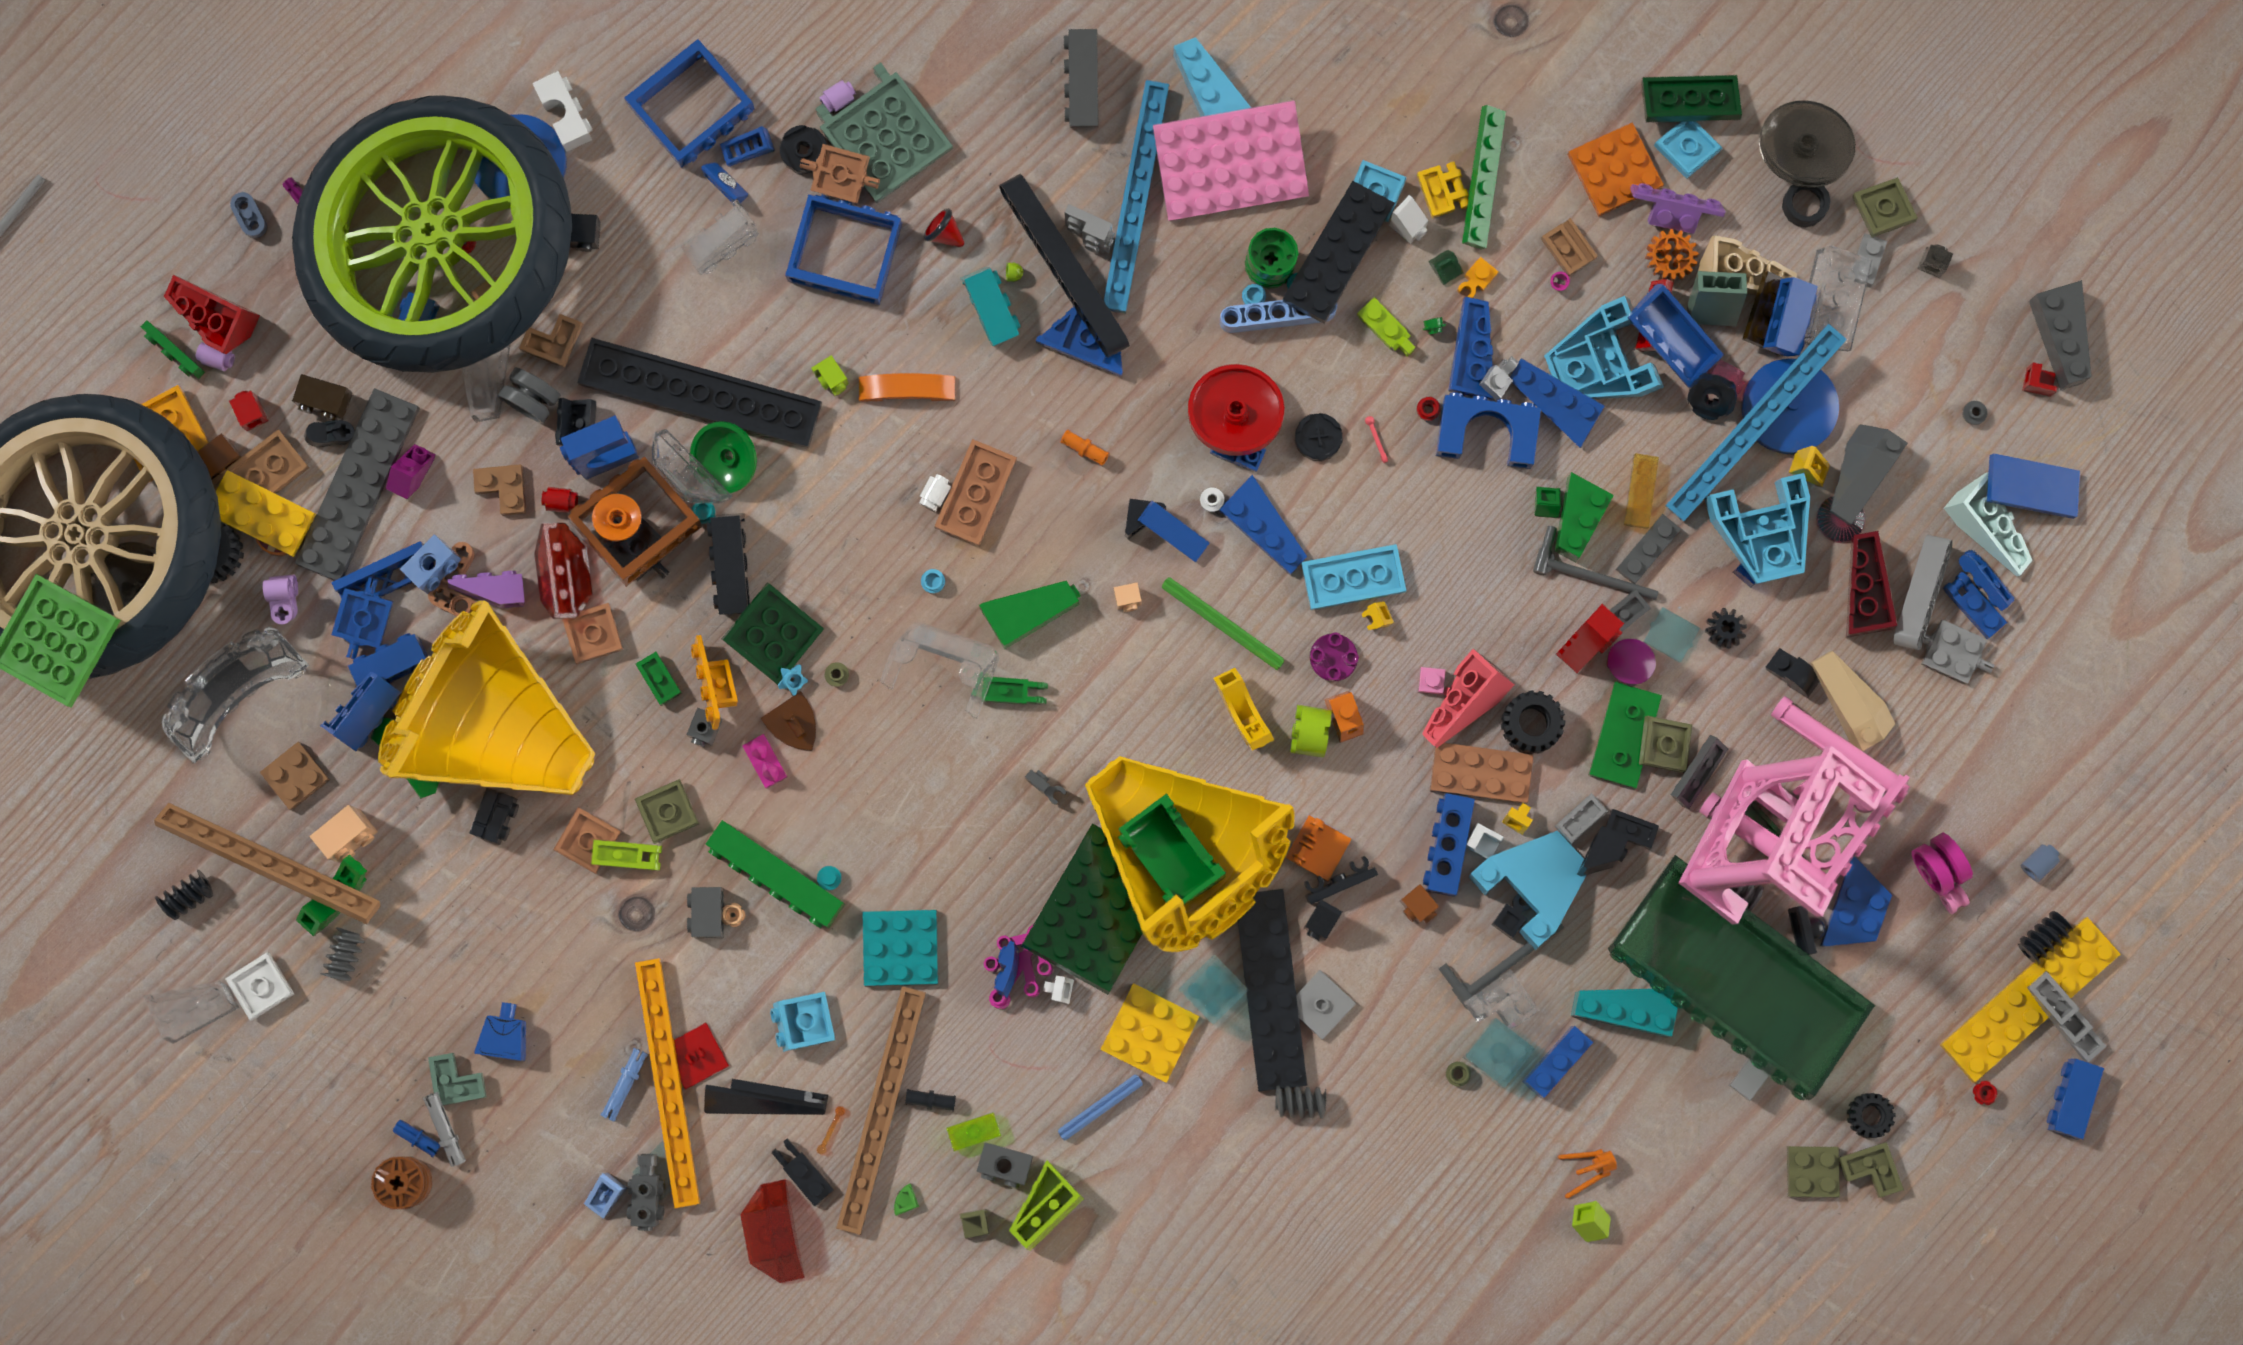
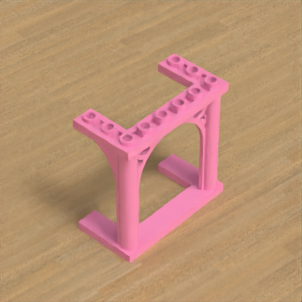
M1833 746L1825 747L1820 756L1755 766L1748 760H1742L1691 857L1679 884L1731 924L1739 923L1748 902L1730 888L1770 883L1775 884L1813 915L1821 917L1833 894L1798 868L1797 864L1836 786L1840 787L1869 811L1876 810L1886 789ZM1809 779L1799 800L1781 785V783ZM1754 800L1758 801L1780 820L1787 822L1769 859L1741 863L1729 862L1726 849L1745 811Z

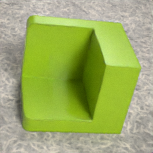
M1597 1201L1574 1205L1572 1227L1586 1242L1609 1237L1611 1218Z

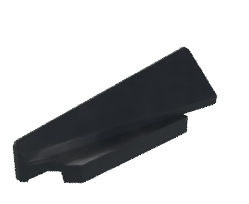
M732 1079L731 1088L706 1085L704 1112L706 1114L824 1115L829 1095Z

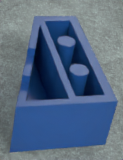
M371 671L351 692L353 697L344 707L340 704L335 709L338 714L329 723L324 721L320 726L351 749L357 751L358 748H362L367 743L368 735L373 728L380 726L386 711L396 705L401 692Z

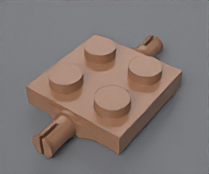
M823 144L820 156L816 162L804 158L801 160L802 163L809 164V166L800 164L801 169L813 171L811 191L858 203L860 192L864 185L878 189L879 185L870 183V181L880 183V179L867 176L866 170L870 157Z

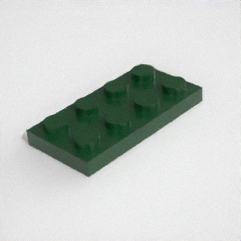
M1737 75L1642 77L1641 86L1646 122L1741 120L1742 108Z

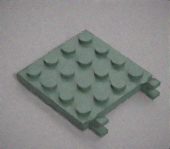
M881 62L873 67L874 74L881 83L834 117L824 104L816 108L818 117L824 123L820 126V130L833 147L870 157L866 170L867 176L880 179V183L870 181V183L879 185L878 189L865 185L864 188L876 204L953 149V145L899 74L895 72L890 76Z

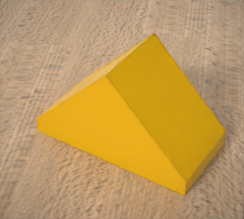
M1810 446L1797 450L1789 473L1792 475L1804 473L1806 481L1823 487L1830 464L1816 447Z

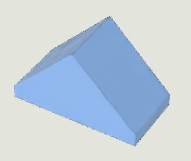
M602 1173L584 1205L604 1219L626 1191L627 1187L611 1174Z

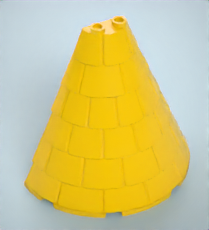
M482 600L472 604L470 609L473 611L471 613L462 611L438 636L431 648V651L434 653L425 660L421 659L401 692L399 700L393 708V712L397 717L385 727L378 754V762L382 764L380 771L390 778L473 784L482 787H501L512 790H531L565 795L577 793L583 784L582 778L585 772H588L594 764L595 752L576 728L561 703H558L543 678L538 676L505 625L501 624L489 603Z
M1119 756L1114 761L1109 762L1101 772L1091 777L1085 784L1094 810L1097 812L1103 833L1108 840L1113 858L1117 863L1122 881L1128 891L1133 909L1137 914L1141 930L1152 945H1157L1163 951L1181 952L1196 948L1201 939L1207 936V938L1212 940L1235 924L1256 903L1253 897L1260 887L1267 888L1270 885L1287 854L1291 842L1287 838L1288 829L1294 828L1295 815L1294 807L1290 804L1266 800L1263 796L1207 783L1205 779L1180 774L1177 771ZM1166 793L1173 801L1176 812L1179 811L1181 817L1203 847L1214 858L1213 863H1219L1226 873V877L1186 905L1177 895L1165 903L1162 898L1165 894L1133 850L1130 847L1126 849L1118 839V836L1121 835L1118 828Z

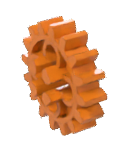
M1673 229L1669 230L1668 235L1661 231L1659 238L1654 236L1651 240L1653 244H1648L1646 248L1650 252L1646 254L1645 259L1651 260L1647 267L1655 268L1654 276L1658 273L1662 274L1661 280L1667 276L1673 282L1676 276L1683 280L1685 273L1690 275L1693 271L1691 267H1695L1697 264L1694 258H1697L1699 252L1693 251L1697 244H1690L1688 242L1691 238L1690 235L1685 238L1682 237V230L1677 235L1674 234ZM1668 241H1673L1675 243L1672 255L1676 256V258L1674 259L1672 265L1676 267V270H1671L1669 268V263L1672 260L1671 255H1667L1671 250V245L1667 243ZM1685 252L1688 257L1683 258L1684 256L1679 253ZM1656 253H1661L1660 255L1665 257L1663 259H1659L1656 256Z

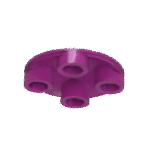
M1337 632L1323 635L1317 639L1310 651L1312 669L1319 677L1328 681H1341L1349 677L1354 672L1359 659L1353 642Z
M1623 639L1615 643L1610 649L1606 665L1616 679L1627 686L1633 687L1647 681L1653 675L1656 659L1651 648L1644 642L1637 639Z

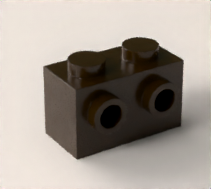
M301 374L292 402L298 406L299 411L312 414L315 411L321 413V417L331 421L335 420V418L344 420L352 392L347 387Z

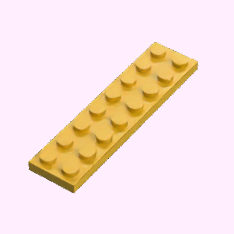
M2084 917L2073 927V931L2067 932L2070 937L2068 940L2063 937L2060 938L2061 946L2056 943L2053 945L2054 952L2047 950L2046 954L2048 957L2046 959L2040 956L2038 958L2040 961L2039 965L2033 962L1940 1044L1972 1083L1979 1080L2049 1018L2027 988L2038 977L2047 971L2064 992L2072 998L2121 955L2088 917Z

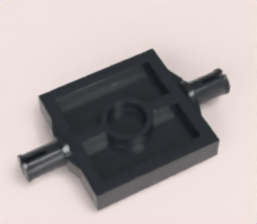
M641 517V524L634 535L622 541L608 540L603 546L624 568L662 537ZM614 519L613 522L619 524V522L616 519ZM660 560L650 569H648L645 573L639 576L636 580L639 581L647 572L651 570H654L662 579H664L666 576L660 571V569L666 575H668L670 571H668L660 563Z

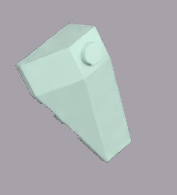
M1987 472L1958 491L1944 509L1961 530L2015 576H2020L2032 562V558L2022 535L2016 532L2012 520L2015 518L2012 511L2008 512L2005 505L1987 502L1989 473Z

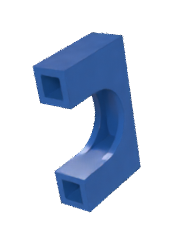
M1451 392L1449 395H1445L1443 399L1436 456L1460 459L1467 424L1480 416H1492L1502 421L1510 434L1507 466L1531 469L1535 460L1541 408L1535 407L1533 403L1525 402L1521 403V405L1511 404L1512 401L1506 399H1498L1495 402L1488 401V398L1484 396L1466 398L1464 394Z
M616 415L561 438L563 446L560 447L565 461L567 460L569 466L571 465L577 475L581 474L585 480L639 458L630 435L627 431H623Z

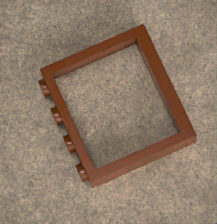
M645 456L640 460H634L628 466V470L621 475L617 474L612 477L605 488L594 491L587 502L583 505L575 506L568 516L575 529L625 587L702 527L700 519ZM646 471L684 514L686 519L622 568L582 521L593 513L594 507L602 498L611 494H617Z

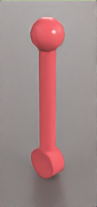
M1368 416L1365 419V423L1371 429L1382 462L1386 463L1388 458L1376 432L1374 418Z

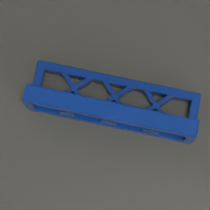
M419 541L331 582L334 590L340 594L342 599L344 588L365 591L368 577L383 580L384 584L382 589L374 594L383 597L413 583L406 575L399 582L390 580L393 571L401 568L424 544ZM433 562L430 564L429 570L435 567Z

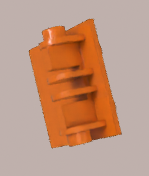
M1309 815L1285 858L1329 881L1352 839L1324 824V821Z

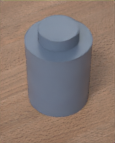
M2042 844L2020 866L2032 880L2039 882L2060 862L2058 858L2060 854L2052 845L2046 846Z

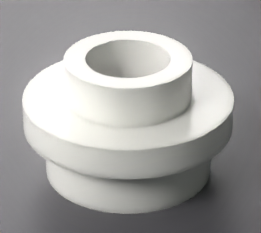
M1207 488L1200 496L1201 506L1209 512L1218 511L1224 504L1223 493L1217 488ZM1213 495L1217 498V501L1210 503L1208 497Z

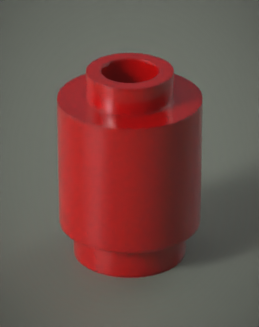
M548 487L547 491L542 493L541 504L545 506L546 511L570 513L578 505V492H573L572 489Z

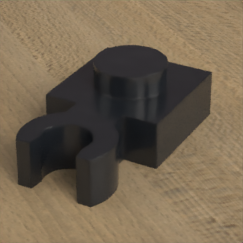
M1519 894L1514 896L1512 900L1513 906L1505 904L1491 924L1510 939L1515 936L1527 919L1521 913L1531 908L1528 903L1525 906L1520 905L1519 898L1521 896Z

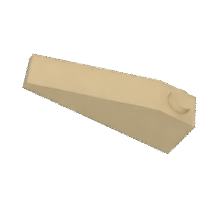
M1715 235L1712 236L1698 268V271L1746 273L1747 294L1752 295L1757 294L1763 272L1769 271L1782 278H1797V273L1776 261H1769L1760 256V252L1756 250H1750L1742 246V242Z
M1833 651L1810 662L1849 742L1861 751H1864L1882 741L1895 725L1885 702Z

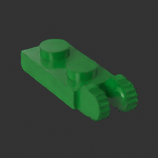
M980 676L978 701L1027 705V703L1046 704L1047 698L1028 696V688L1044 690L1048 689V683L1029 681V679Z

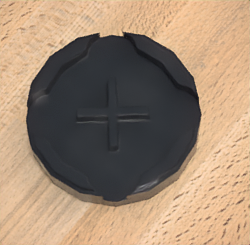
M1325 413L1307 415L1300 421L1295 431L1297 449L1304 457L1312 461L1330 459L1338 452L1342 445V429L1333 417Z

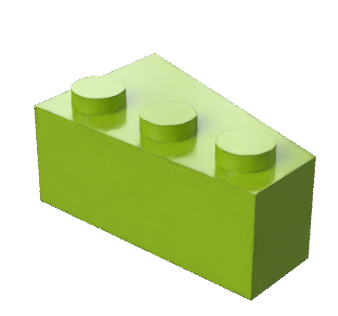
M1046 1160L1037 1181L1033 1184L1028 1198L1023 1203L1009 1231L1027 1250L1031 1251L1084 1198Z

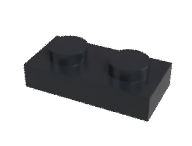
M1612 809L1606 828L1629 839L1628 842L1651 849L1659 825Z

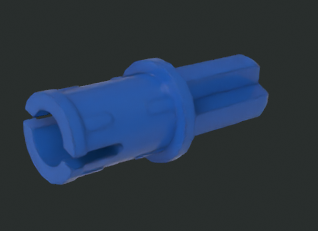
M399 1120L393 1128V1132L410 1142L411 1147H418L432 1158L441 1147L437 1141L424 1134V1130L421 1129L419 1131L403 1120Z

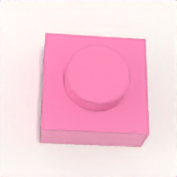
M1421 667L1418 692L1442 695L1444 691L1445 669Z

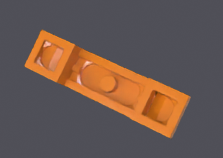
M924 373L859 377V401H883V399L955 401V376Z

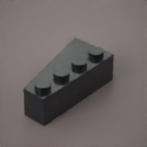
M745 513L715 515L711 517V522H707L708 537H712L713 546H709L710 561H714L715 570L711 571L712 585H716L717 595H713L714 609H718L719 615L743 613L750 604L749 579L745 577V572L748 570L746 553H743V548L746 545V533L744 529H741V522L745 521Z

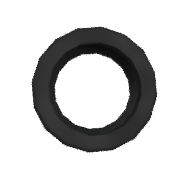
M1803 179L1790 186L1783 197L1782 208L1784 215L1791 223L1800 227H1810L1816 225L1824 218L1830 208L1831 199L1828 190L1823 184L1816 180ZM1808 190L1816 194L1820 200L1818 212L1812 216L1799 214L1792 204L1793 197L1797 192Z

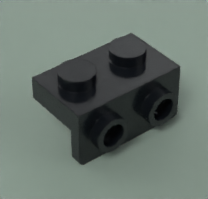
M558 399L557 430L555 432L556 445L563 446L562 437L595 424L597 401L593 399Z

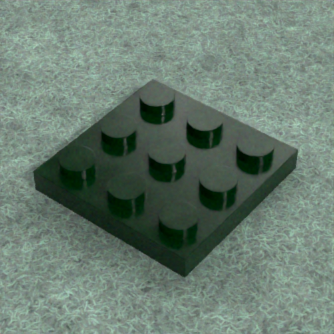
M767 582L721 639L778 685L783 678L781 668L791 670L824 628Z

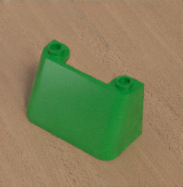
M1166 793L1118 828L1121 834L1118 836V839L1126 849L1130 847L1159 885L1165 894L1162 896L1165 903L1177 895L1186 905L1226 877V873L1219 863H1213L1214 858L1203 847L1183 820L1179 811L1176 812L1173 801Z

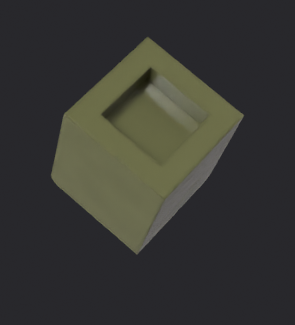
M985 1209L960 1214L965 1238L990 1234Z

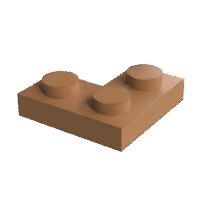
M559 314L551 335L529 328L519 349L522 352L565 368L583 323Z
M521 464L473 469L475 493L499 492L500 514L502 516L526 513L523 466Z

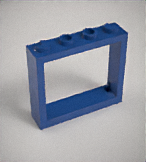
M699 39L624 97L631 110L681 168L691 161L694 162L698 157L697 155L703 150L711 149L716 144L718 138L731 133L734 125L741 120H747V116L755 109L750 98ZM703 57L741 102L682 150L678 151L641 106Z
M808 194L785 274L787 281L880 305L902 228L901 218L888 211H885L884 214L875 212L874 208L862 205L861 208L852 206V203L846 200L832 201L823 194L821 196ZM815 210L892 229L875 289L799 269Z

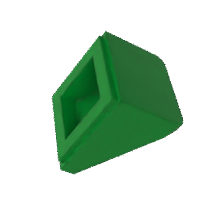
M1536 487L1535 516L1558 518L1561 508V489Z

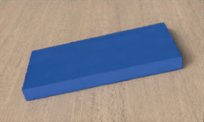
M1995 453L1989 456L1987 502L2071 519L2078 517L2079 470Z

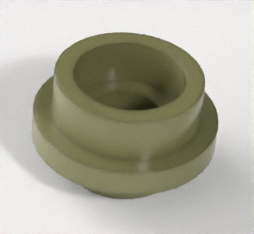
M835 662L826 668L824 675L828 684L840 687L848 681L849 671L844 664ZM835 670L841 672V676L837 679L832 677V673Z
M1457 1061L1447 1067L1446 1078L1450 1084L1463 1086L1470 1080L1471 1071L1465 1063ZM1456 1069L1462 1071V1077L1460 1079L1454 1077V1071Z

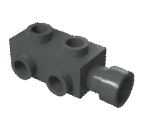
M638 1154L637 1165H640L639 1174H634L632 1179L628 1181V1194L632 1195L631 1204H628L627 1219H631V1226H638L640 1231H651L653 1227L659 1225V1220L664 1219V1205H660V1195L665 1193V1181L660 1180L661 1174H654L655 1166L657 1165V1154ZM642 1184L648 1187L647 1193L641 1192L640 1186ZM640 1210L647 1212L646 1218L640 1217Z

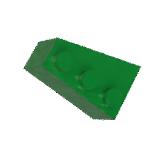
M1571 472L1567 477L1555 552L1576 563L1614 495Z

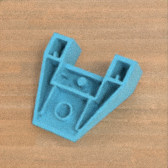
M1626 296L1602 305L1544 355L1552 376L1593 399L1642 397L1664 388L1656 365L1651 362L1633 370L1630 368L1616 332L1632 324L1627 317L1633 311V306L1630 299Z
M1804 473L1780 478L1774 482L1780 502L1778 505L1740 513L1734 489L1711 494L1705 498L1710 522L1756 584L1805 572L1810 494Z
M1557 830L1488 857L1470 874L1469 879L1485 896L1503 879L1515 889L1537 913L1519 931L1526 941L1537 950L1557 931L1586 875L1582 877L1577 875L1584 858Z

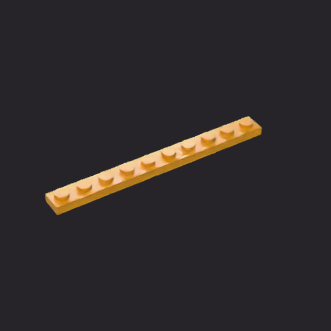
M661 959L635 962L674 1208L700 1204Z

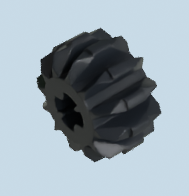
M1722 608L1720 613L1714 611L1712 613L1713 619L1708 618L1706 620V623L1711 627L1706 628L1705 633H1712L1708 641L1712 642L1716 639L1717 648H1720L1723 642L1726 649H1730L1732 644L1738 646L1740 644L1739 639L1746 637V634L1741 630L1746 629L1747 624H1740V621L1744 618L1743 615L1737 618L1734 617L1736 614L1735 609H1732L1729 615L1726 608ZM1729 625L1731 629L1723 632L1721 628Z

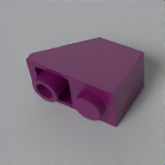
M414 444L391 466L386 489L408 499L420 487L436 454Z

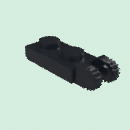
M787 1138L783 1143L795 1156L791 1162L788 1163L783 1154L776 1148L771 1153L784 1167L782 1169L815 1207L834 1189L804 1153H800Z

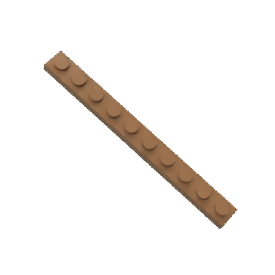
M168 803L154 819L155 826L362 923L368 924L380 908L379 900L171 803Z
M903 986L901 988L836 1229L859 1235L862 1233L926 992Z

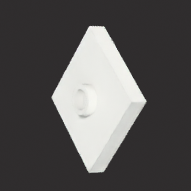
M270 952L265 953L225 978L250 1021H253L294 995Z

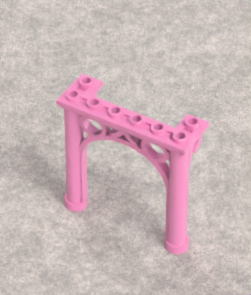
M1784 696L1771 714L1773 718L1822 751L1827 746H1833L1886 789L1885 795L1881 798L1876 810L1872 811L1867 810L1849 796L1848 806L1840 821L1826 834L1809 840L1805 849H1810L1811 862L1801 856L1797 864L1798 868L1830 893L1834 894L1838 886L1835 883L1840 875L1845 877L1851 869L1852 864L1849 862L1854 855L1859 857L1865 850L1867 845L1864 842L1868 836L1873 838L1881 828V825L1878 824L1883 816L1888 818L1896 807L1894 805L1895 802L1900 804L1908 794L1907 791L1910 786L1907 784L1910 777L1907 775L1904 777L1902 775L1898 776L1796 707L1791 699ZM1713 792L1704 802L1699 812L1707 818L1709 816L1712 818L1722 798ZM1854 807L1861 813L1872 812L1861 828L1855 822L1857 812L1853 811ZM1745 814L1734 833L1767 857H1770L1779 837ZM1844 835L1852 836V840L1840 854L1839 844L1831 838L1835 836L1839 839ZM1829 844L1834 848L1835 855L1829 862L1821 863L1815 857L1817 846ZM1829 868H1830V870L1827 872V874H1826L1824 871L1821 870V869L1826 870V869H1829Z

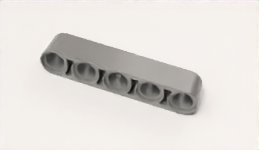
M1932 535L1925 537L1894 634V645L1920 650L1953 546L1951 539Z

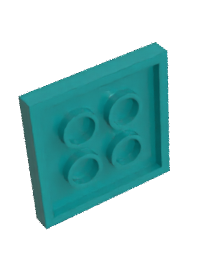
M937 910L863 912L864 986L938 984Z

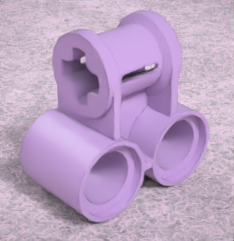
M294 574L269 577V580H264L263 594L266 602H269L273 621L278 624H286L293 620L298 613L296 602L298 582ZM283 608L289 614L285 616L284 613H280V609Z

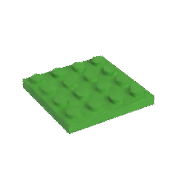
M35 574L0 636V669L72 708L121 620L48 579Z

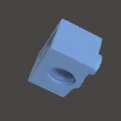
M434 534L400 570L419 589L428 594L440 585L441 580L447 574L457 568L458 563L462 559L442 539ZM436 561L435 567L429 570L430 564Z

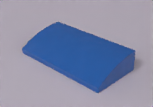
M1656 284L1627 317L1688 388H1690L1694 380L1698 379L1701 374L1706 373L1724 356L1664 284Z

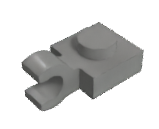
M1511 356L1509 360L1504 359L1499 367L1497 365L1490 367L1479 385L1495 400L1501 399L1513 381L1508 375L1517 367L1519 362Z

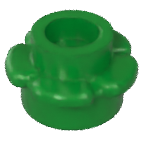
M1442 317L1423 321L1425 327L1423 330H1428V335L1443 332L1442 327L1446 326V323L1443 324Z

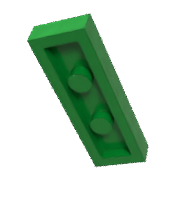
M148 320L140 326L146 332L144 337L154 346L159 343L164 348L161 352L170 361L174 359L179 361L181 365L178 368L188 377L193 374L200 379L205 374L204 370Z

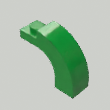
M349 854L342 860L333 879L360 891L367 881L365 878L367 870ZM312 899L301 908L296 921L314 937L341 912Z

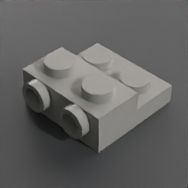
M1068 204L1064 212L1067 229L1076 235L1082 233L1083 244L1087 250L1093 253H1105V251L1109 253L1115 241L1113 239L1115 233L1112 232V223Z

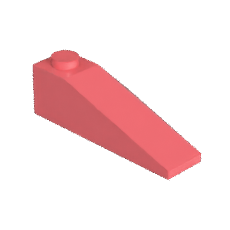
M1472 649L1457 666L1454 672L1456 677L1451 687H1446L1443 693L1446 697L1441 706L1435 708L1422 733L1436 748L1496 706L1515 685L1475 649Z

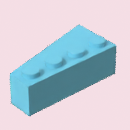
M1196 37L1174 46L1173 56L1200 117L1251 108Z

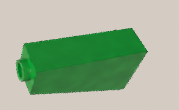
M1066 580L983 602L979 607L1004 649H1007L1079 605L1078 598L1081 595L1074 584L1070 586Z

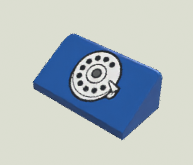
M718 163L704 164L701 167L704 176L734 206H738L748 197V193Z

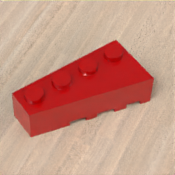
M1601 604L1556 655L1578 673L1598 651L1603 654L1623 633L1620 628L1624 623L1607 607Z

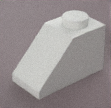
M1408 195L1393 212L1389 226L1411 244L1415 239L1419 241L1428 231L1426 229L1428 219L1415 200Z

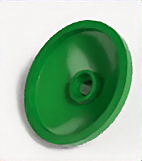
M718 421L704 426L695 435L690 448L691 466L696 477L705 487L714 492L722 494L737 492L746 487L755 474L757 455L754 444L747 433L733 423ZM730 451L733 454V458H731L729 455Z

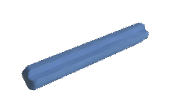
M1138 1075L1130 1077L1058 1129L1061 1138L1067 1140L1140 1088L1143 1085L1142 1080Z

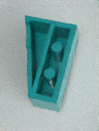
M984 267L960 278L963 285L965 284L970 301L976 309L979 320L992 346L1020 335L1018 329L1021 328L1016 315L1011 316L1008 309L1011 303L1006 292L1002 294L998 285L1002 282L996 270L992 271L991 268Z

